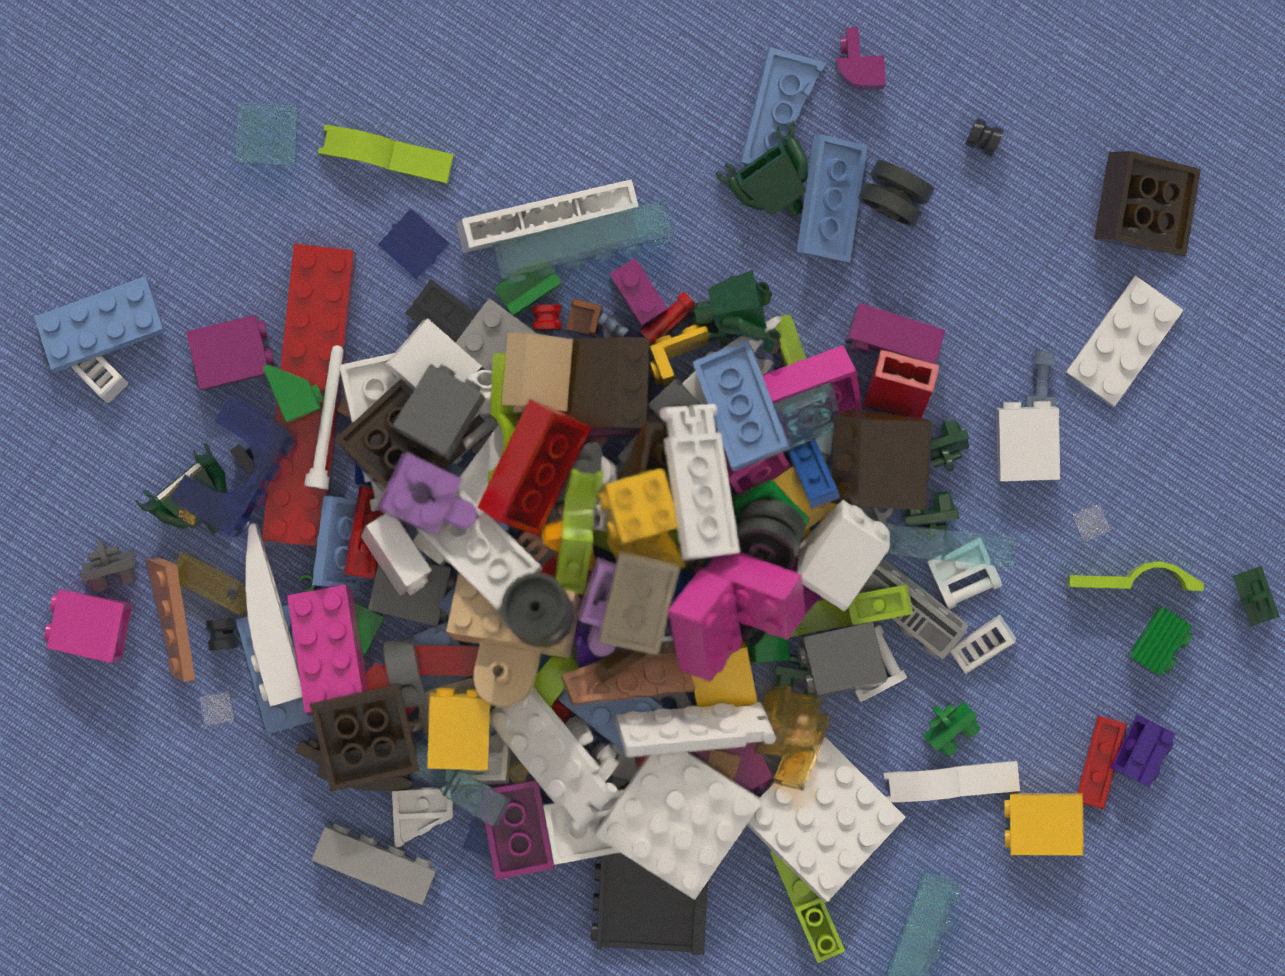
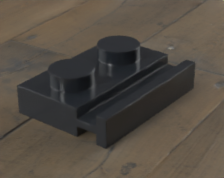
M431 279L405 313L418 324L425 319H429L455 343L477 315L476 312Z

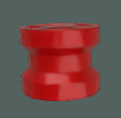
M561 305L532 306V313L535 315L536 320L533 323V330H561L562 323L559 321V314L562 312Z

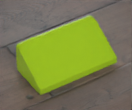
M789 314L779 316L782 320L774 329L778 330L781 335L779 351L784 365L788 366L806 359L792 316Z

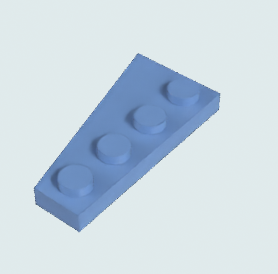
M771 47L767 49L739 163L748 165L781 141L784 144L785 140L781 139L777 134V127H779L783 136H787L791 129L788 122L793 125L806 98L810 95L815 81L826 64L825 62Z

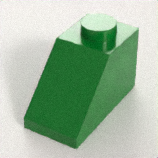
M270 365L263 366L287 423L290 424L322 410L320 402H323L324 398L317 384L312 386L311 382Z

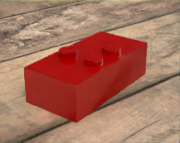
M529 399L477 508L501 523L539 536L591 427L564 412Z

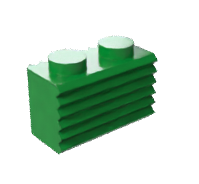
M1159 606L1127 657L1157 676H1161L1163 672L1168 674L1177 661L1173 656L1178 648L1184 649L1193 636L1189 632L1192 625L1166 608Z

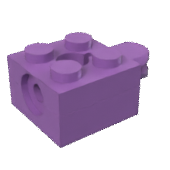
M408 453L401 455L376 508L430 535L437 534L442 522L457 529L468 528L475 522L477 516L476 508L471 502L455 495L462 479Z
M597 557L578 616L580 621L592 625L587 638L589 649L597 656L605 657L613 653L616 648L614 645L598 641L616 563Z

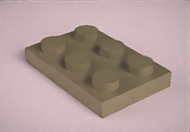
M619 552L598 641L658 655L680 566L674 563Z

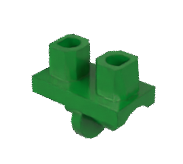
M964 702L956 708L950 704L943 711L935 705L932 710L937 716L929 722L932 728L923 737L936 751L939 750L947 757H950L959 747L953 739L955 735L962 731L967 738H971L980 731V727L975 719L978 716Z

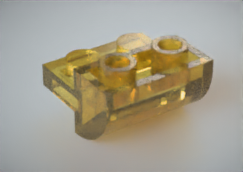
M780 686L768 690L764 694L762 705L776 740L772 744H766L764 741L755 742V753L780 756L785 755V750L814 753L822 698L814 700L813 695L792 693V686Z

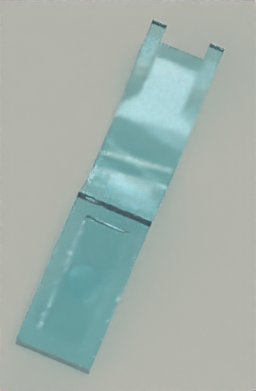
M884 524L889 530L890 548L886 553L889 555L970 562L1007 568L1016 567V562H1012L1013 545L1018 544L1019 538Z
M415 740L421 765L419 772L414 774L432 783L446 798L488 824L497 826L511 799L463 770L428 769V746Z

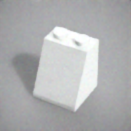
M842 500L800 543L797 556V574L802 575L803 585L845 611L889 550V530L883 523L874 521L866 516L859 507L851 506Z

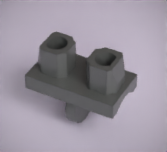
M104 540L97 542L98 551L88 554L91 562L82 564V572H80L82 581H88L94 593L109 588L106 576L116 573L119 583L123 585L134 582L136 577V556L134 550L120 553L117 545L107 548Z

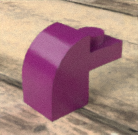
M858 27L846 28L845 36H840L841 54H846V58H836L835 61L839 77L844 83L854 89H884L886 86L884 55L860 57Z

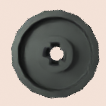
M877 160L870 175L879 185L865 183L858 199L891 220L915 227L922 215V211L914 203L927 204L935 189L911 172L892 163Z
M761 498L749 502L743 508L736 528L740 552L789 570L794 565L806 528L803 517L787 503L775 499Z
M527 573L516 578L506 588L501 600V614L506 626L524 644L535 648L551 647L561 642L570 633L575 621V607L570 596L553 577L543 573Z

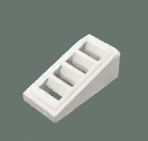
M103 356L83 362L79 366H72V369L106 403H110L128 385V382ZM98 360L99 363L86 374L85 371ZM106 369L107 372L95 383L93 380Z
M998 615L958 642L950 653L963 672L967 674L1014 644L1016 637L1002 616ZM995 627L1004 638L1001 642L992 630ZM984 634L988 636L994 645L993 648L990 649L982 636ZM975 640L984 652L981 656L972 645V642ZM962 648H967L974 661L969 662L962 652Z
M578 715L570 718L564 724L582 746L593 742V731L590 725Z

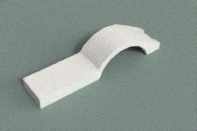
M1017 761L962 765L924 771L883 773L884 779H889L890 796L885 797L891 803L940 800L960 796L1020 791Z

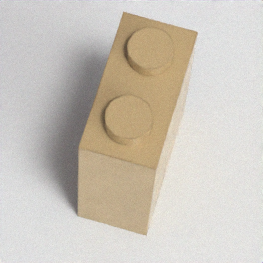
M508 333L501 405L514 406L513 412L523 413L529 399L556 410L567 411L573 339L532 333Z

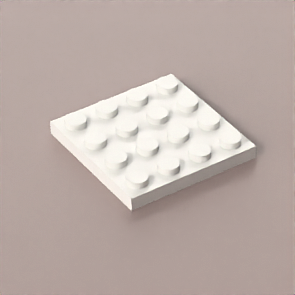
M821 733L759 797L762 803L747 826L826 903L906 817Z
M690 752L648 755L596 830L595 836L695 900L757 811L762 800Z

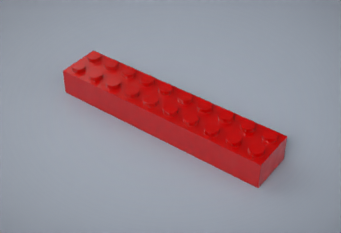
M294 244L280 370L311 382L312 386L317 384L324 398L331 350L334 346L342 347V364L345 362L356 252L349 249ZM340 377L325 470L328 471L327 477H330L328 489L304 486L306 474H309L310 468H313L322 410L289 424L285 421L278 402L276 403L262 541L317 546L324 495L330 496L335 438L339 412L336 410L340 405L342 389Z

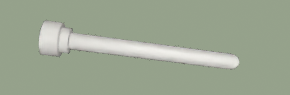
M334 346L331 350L314 465L305 477L304 486L328 489L330 477H327L328 471L325 470L343 357L341 346Z

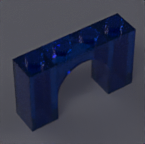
M229 396L215 423L242 438L251 448L254 456V469L249 481L237 491L222 493L198 478L184 474L170 501L227 535L238 537L240 533L243 535L249 528L252 521L249 517L254 508H259L264 502L267 495L264 491L269 482H274L281 471L279 464L284 455L288 456L296 445L294 438L297 433L240 399Z

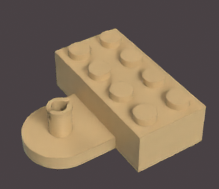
M458 574L446 632L454 640L480 644L474 669V685L479 695L487 703L499 708H509L522 703L533 690L541 654L570 658L578 612L582 601L576 592L565 590L575 607V621L570 633L561 642L551 647L535 648L524 644L506 626L501 611L499 612L462 574Z

